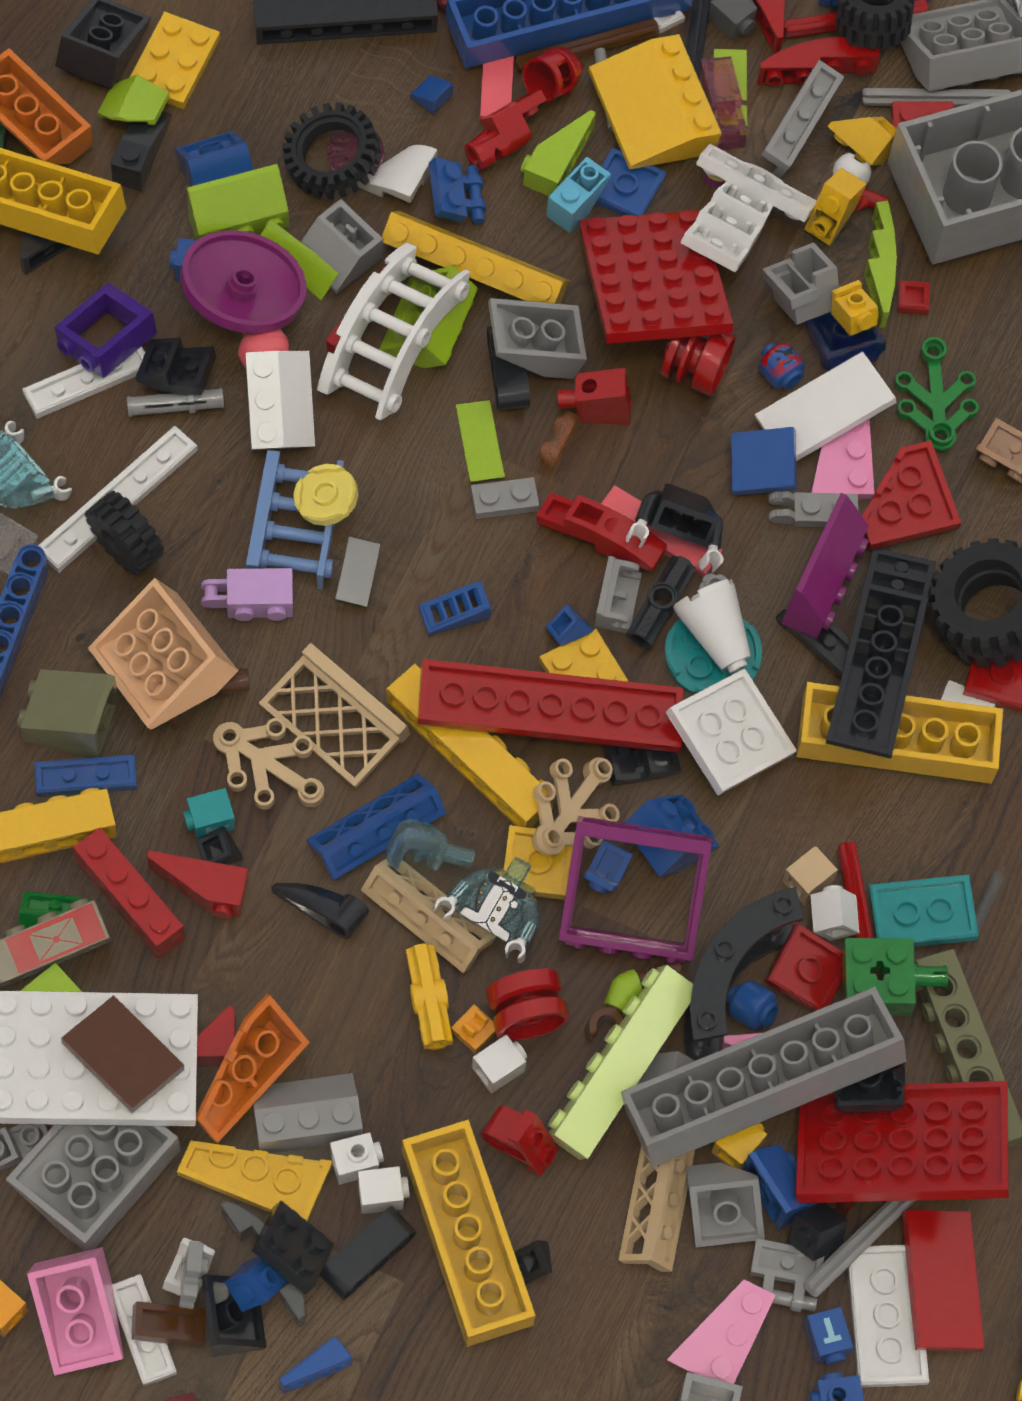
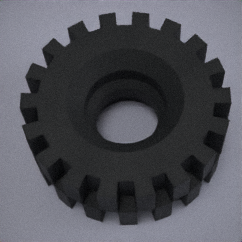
M109 492L86 511V522L91 526V532L97 536L99 544L106 548L105 551L109 556L112 555L115 562L122 564L123 569L130 571L131 574L138 575L164 553V548L160 544L161 539L155 534L156 530L154 527L150 526L147 522L149 520L145 515L142 516L139 509L132 505L128 498H123L121 493Z

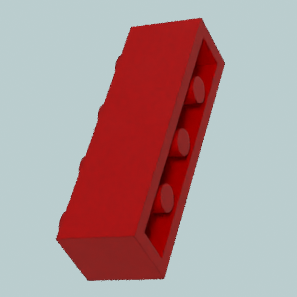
M100 827L73 847L75 862L158 960L185 940L182 923Z

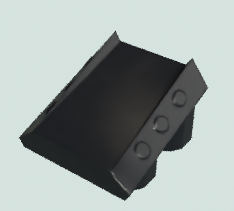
M906 1062L835 1091V1109L845 1113L896 1111L904 1107Z

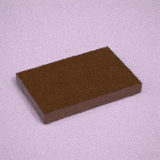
M114 995L61 1037V1043L131 1113L135 1112L184 1071V1064Z

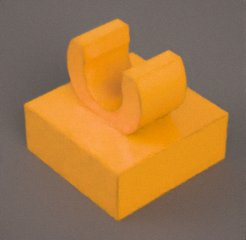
M475 1004L451 1027V1033L474 1054L496 1034L493 1021Z

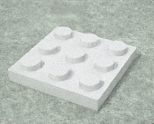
M745 668L679 702L665 712L718 796L797 752Z

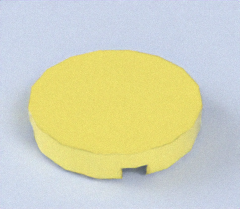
M335 464L315 466L308 471L309 474L304 478L301 477L296 483L293 494L295 506L302 517L313 525L327 526L340 522L349 516L355 508L359 496L357 483L352 475L345 468Z

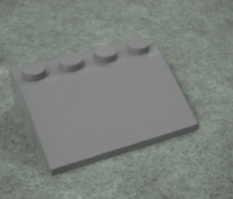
M979 0L913 14L910 34H908L905 41H900L915 77L928 91H942L948 87L966 86L976 81L995 80L1004 75L1022 74V17H1019L1018 12L1006 0Z
M54 1124L6 1178V1181L63 1235L83 1251L95 1249L178 1155L181 1147L178 1137L165 1126Z

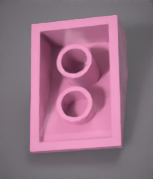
M103 1247L34 1263L27 1276L54 1376L122 1360L124 1355L112 1281Z

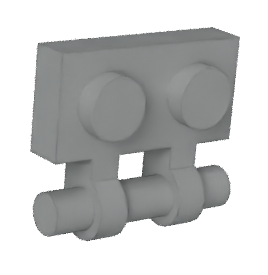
M756 1238L750 1275L763 1278L761 1288L776 1295L772 1302L773 1304L788 1306L790 1311L801 1312V1309L815 1312L817 1298L804 1295V1283L824 1263L825 1256L812 1261L792 1245ZM774 1280L794 1284L793 1293L773 1289Z

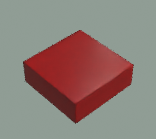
M899 280L897 313L928 315L930 283Z

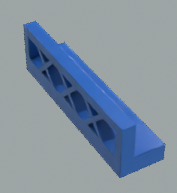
M418 773L306 839L309 847L321 857L328 875L333 880H336L445 815L446 811L436 787ZM417 787H420V788L417 789L416 791H414V792H412V793H409V792H411L412 790L416 789ZM333 839V840H331L330 842L326 843L325 845H323V846L321 845V844L327 842L328 840Z

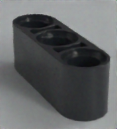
M492 326L487 327V343L497 410L530 408V392L526 369L496 356Z
M391 1206L323 1266L319 1276L342 1300H345L403 1249L417 1232Z

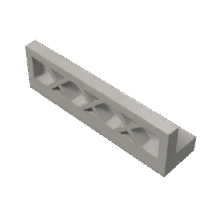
M818 60L761 153V156L776 165L772 174L779 179L793 164L844 78L843 75L821 60Z

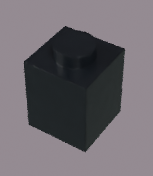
M819 1203L795 1214L788 1243L809 1259L815 1261L836 1251L842 1245L848 1220L826 1203Z

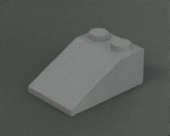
M489 299L488 305L497 357L543 377L575 378L587 360L578 305Z

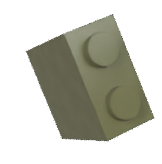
M40 669L37 680L32 679L28 688L27 698L30 701L27 709H21L18 717L17 728L21 730L22 740L86 758L100 757L118 705L115 676L100 673Z

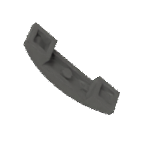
M229 1201L222 1203V1215L240 1242L252 1234L257 1240L264 1223L236 1204ZM288 1281L287 1285L279 1290V1299L297 1326L301 1327L305 1324L303 1292Z

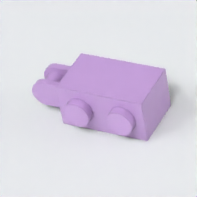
M292 568L227 569V579H207L201 582V589L204 590L201 605L206 608H227L228 618H235L239 621H249L253 618H268L269 620L280 621L286 617H293ZM218 592H227V595H218Z

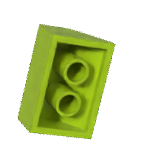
M277 164L187 187L189 222L196 240L205 235L226 230L245 231L261 235L270 219L283 229L289 227V211Z
M455 266L432 270L450 279L460 273ZM413 275L410 276L407 283L408 287L432 298L441 290V288ZM470 280L468 281L470 290L465 300L453 307L432 331L429 343L421 349L413 365L421 368L446 365L452 355L451 351L458 335L462 331V325L473 305V299L478 290V287ZM401 298L394 317L414 326L425 308ZM388 328L379 350L397 357L407 337Z

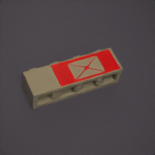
M87 898L70 904L68 906L70 910L60 915H57L56 911L50 912L37 918L38 924L25 929L24 925H20L6 931V937L0 939V989L44 971L54 963L58 965L112 942V936L98 903L95 900L89 902Z

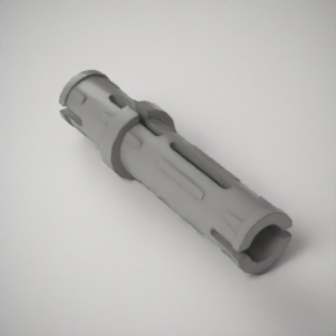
M223 389L204 390L202 395L168 393L136 397L127 396L128 415L132 417L189 411L192 414L196 413V410L224 408Z

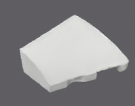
M425 145L409 146L378 166L374 176L368 173L367 176L370 181L366 185L360 181L357 182L359 188L377 196L383 197L386 192L411 203L420 185L424 186L430 175L429 162L437 157V149Z

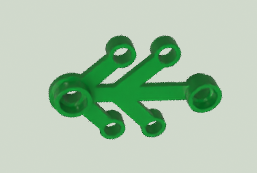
M929 337L922 344L920 356L928 366L930 392L917 383L913 375L907 371H901L896 375L894 387L901 393L909 392L931 410L932 420L916 409L915 402L910 399H903L899 402L896 414L901 420H911L925 431V441L931 440L934 450L946 451L955 444L957 438L956 430L966 420H972L976 417L979 405L974 399H964L960 404L959 410L947 421L945 410L963 392L973 390L976 376L971 371L960 372L956 382L943 393L941 362L945 358L947 346L942 339ZM933 351L937 356H932L927 352ZM905 379L909 382V384L903 385L899 382V380ZM961 379H968L971 384H964ZM965 406H969V407H971L974 411H973V412H967V411L964 410V407H965ZM908 407L911 409V412L906 413L901 408ZM935 435H943L945 440L938 439Z

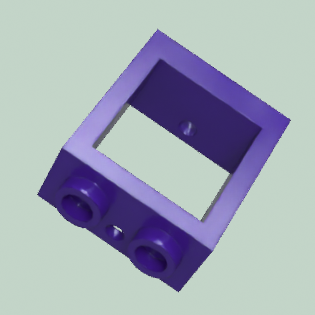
M109 282L54 327L57 337L56 344L59 350L66 356L71 355L87 371H93L102 378L106 377L157 334L153 312ZM109 313L125 324L126 327L98 349L80 337V335L102 316Z

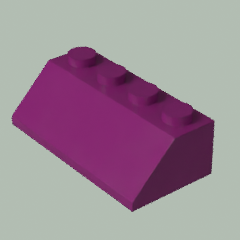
M840 493L781 622L815 639L818 638L822 628L829 629L836 612L831 610L833 603L838 606L840 605L847 590L846 587L842 586L844 579L851 581L858 566L857 563L853 562L855 555L862 557L869 542L868 539L864 538L869 525L846 494Z

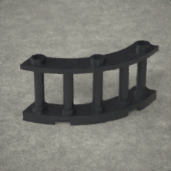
M796 887L772 893L746 906L720 929L709 944L697 969L692 988L691 1003L685 1012L683 1044L684 1053L689 1058L696 1061L720 1051L719 1037L728 1035L725 1005L726 996L730 988L751 963L782 949L792 929L791 924L803 921L804 917Z

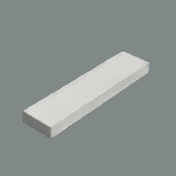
M141 346L104 378L93 371H87L79 364L23 388V395L35 418H41L136 377L145 352Z

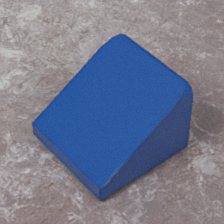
M430 75L410 94V97L433 114L453 96V84Z
M568 604L545 627L561 646L594 631L585 618Z

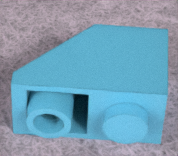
M586 157L548 197L546 217L571 233L579 225V220H584L591 212L609 181L611 173Z

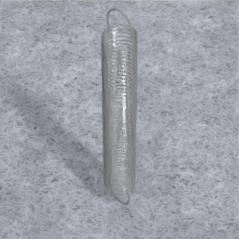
M999 870L996 874L992 873L984 890L985 893L981 897L982 900H980V904H978L975 910L977 927L980 929L978 934H980L993 905V899L995 900L1003 882L1002 880H1004V878L1001 879L994 876L1000 873Z

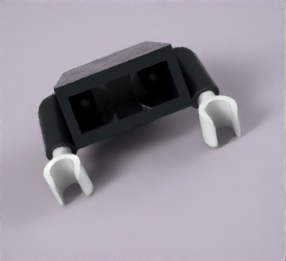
M666 483L662 491L656 490L644 496L635 518L637 523L632 524L625 538L626 542L628 543L631 536L635 535L641 541L638 547L641 548L649 535L647 526L650 525L653 529L708 548V551L699 560L698 565L703 570L708 563H711L712 573H714L724 560L722 554L718 551L722 543L723 520L715 512L708 498Z

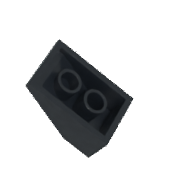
M91 0L61 35L55 67L63 69L71 75H78L91 80L99 86L112 89L123 75L150 23L151 17L109 0Z

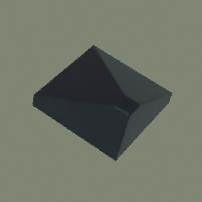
M221 826L196 839L201 859L204 861L229 865L243 860L241 852L225 826Z
M536 1240L514 1252L525 1286L552 1273L550 1249L547 1241Z

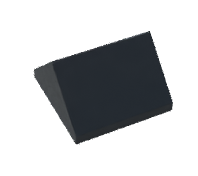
M205 1274L201 1278L212 1357L267 1348L261 1305L242 1312L224 1284L230 1276Z

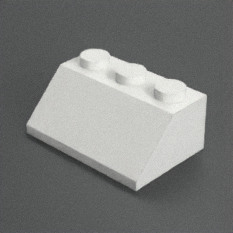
M309 351L247 352L245 358L251 450L315 447Z

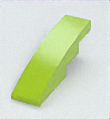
M888 201L876 202L872 216L875 230L872 231L868 244L871 259H868L864 272L870 298L878 306L879 328L886 326L896 278L897 253L895 230Z

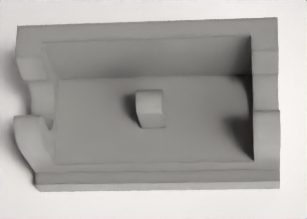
M612 556L608 557L594 627L627 633L631 626L642 574L639 572L640 565L630 561L615 559Z

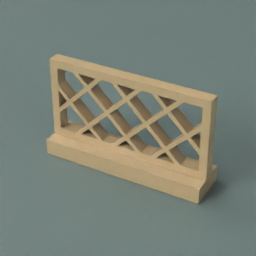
M310 642L302 651L303 656L259 702V705L273 718L283 720L286 729L296 738L298 736L316 737V744L312 741L313 752L357 789L399 742L402 744L408 738L410 732L408 726ZM305 667L314 675V686L296 687L295 677ZM318 679L325 684V686H319ZM291 682V688H285ZM333 691L337 694L338 707L320 708L319 692ZM314 693L315 709L296 710V694ZM291 694L292 710L277 711L270 705L278 695ZM342 700H344L349 706L343 707ZM358 712L362 716V728L344 729L343 713ZM338 713L339 729L320 731V714ZM315 715L316 731L301 732L297 728V716ZM292 716V723L285 717ZM366 720L374 727H367ZM382 733L389 741L381 749L368 750L367 734ZM363 734V750L344 752V735ZM339 736L340 752H324L321 749V737ZM363 756L364 768L354 778L345 770V758ZM368 756H374V757L368 762ZM333 758H340V765Z

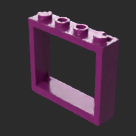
M578 816L559 941H565V945L575 946L577 949H583L585 945L598 946V951L609 954H617L618 950L630 951L633 957L641 959H651L652 955L665 957V961L669 963H685V960L693 961L712 845L711 836ZM585 836L698 854L684 943L571 926Z

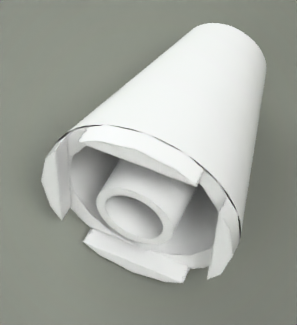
M725 579L697 591L698 594L691 598L692 601L686 596L673 606L676 614L721 671L728 669L731 674L748 666L746 660L751 655L737 592L732 579Z

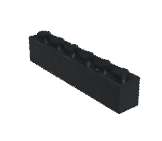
M253 0L257 45L437 33L438 27L436 0Z

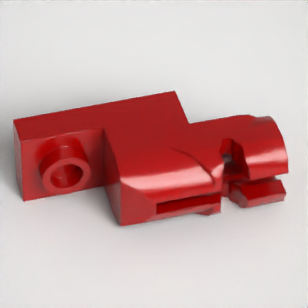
M542 89L529 92L480 120L485 130L464 146L469 163L477 166L478 171L494 164L496 159H503L519 150L529 141L532 135L524 118L538 112L539 108L537 105L546 101Z

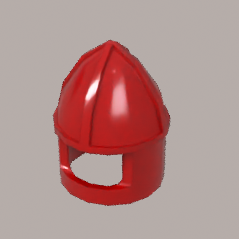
M566 48L548 49L525 64L522 74L524 86L528 93L542 89L546 98L545 102H550L560 96H566L578 84L583 72V63L573 52Z

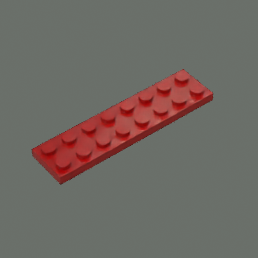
M423 659L421 663L417 724L679 753L682 738L665 712L670 707L683 701V688Z

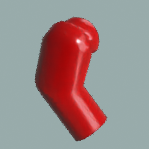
M865 188L853 212L868 207L875 208L876 202L888 201L890 203V198Z

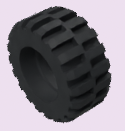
M988 538L987 543L981 544L979 540L971 542V547L964 550L960 547L953 552V558H945L939 565L941 572L936 571L931 579L933 587L928 590V600L934 625L941 641L945 642L947 649L953 655L959 654L962 661L972 663L973 660H976L977 665L982 667H989V663H996L997 667L1007 666L1006 661L1013 659L1017 663L1022 660V595L1017 605L1009 613L997 619L978 620L969 617L964 611L969 600L976 593L987 587L996 585L1010 586L1022 593V545L1019 548L1016 541L1006 539L1004 543H1000L998 538Z

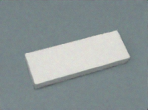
M141 1274L112 1284L116 1312L143 1387L177 1375L166 1343L131 1340L133 1305L136 1301L151 1303Z

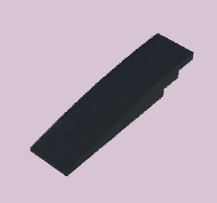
M873 547L826 744L892 758L936 561Z

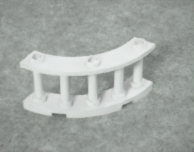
M409 243L400 246L385 259L387 266L380 274L373 272L353 300L336 332L341 338L334 354L331 352L327 354L317 387L318 391L328 395L345 386L378 402L379 405L375 416L378 420H382L390 414L397 412L400 408L404 385L419 352L429 343L432 331L453 307L465 300L470 290V285L468 284L470 271L465 269L452 279L417 264L415 259L417 247ZM413 275L441 288V290L432 298L401 282ZM393 293L425 308L414 326L378 309L388 295ZM374 321L407 337L397 357L361 341V337L370 322ZM354 353H358L391 369L383 390L349 375L348 369Z

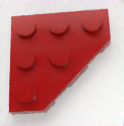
M931 440L901 447L889 471L878 486L871 502L863 512L862 517L869 525L864 535V538L869 540L867 544L869 550H873V547L881 548L960 528L961 520Z

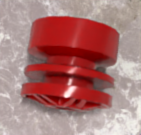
M732 333L710 335L708 339L704 338V336L669 339L663 356L664 362L661 376L670 379L678 367L675 382L681 384L690 372L693 374L691 389L712 396L731 358L736 335Z

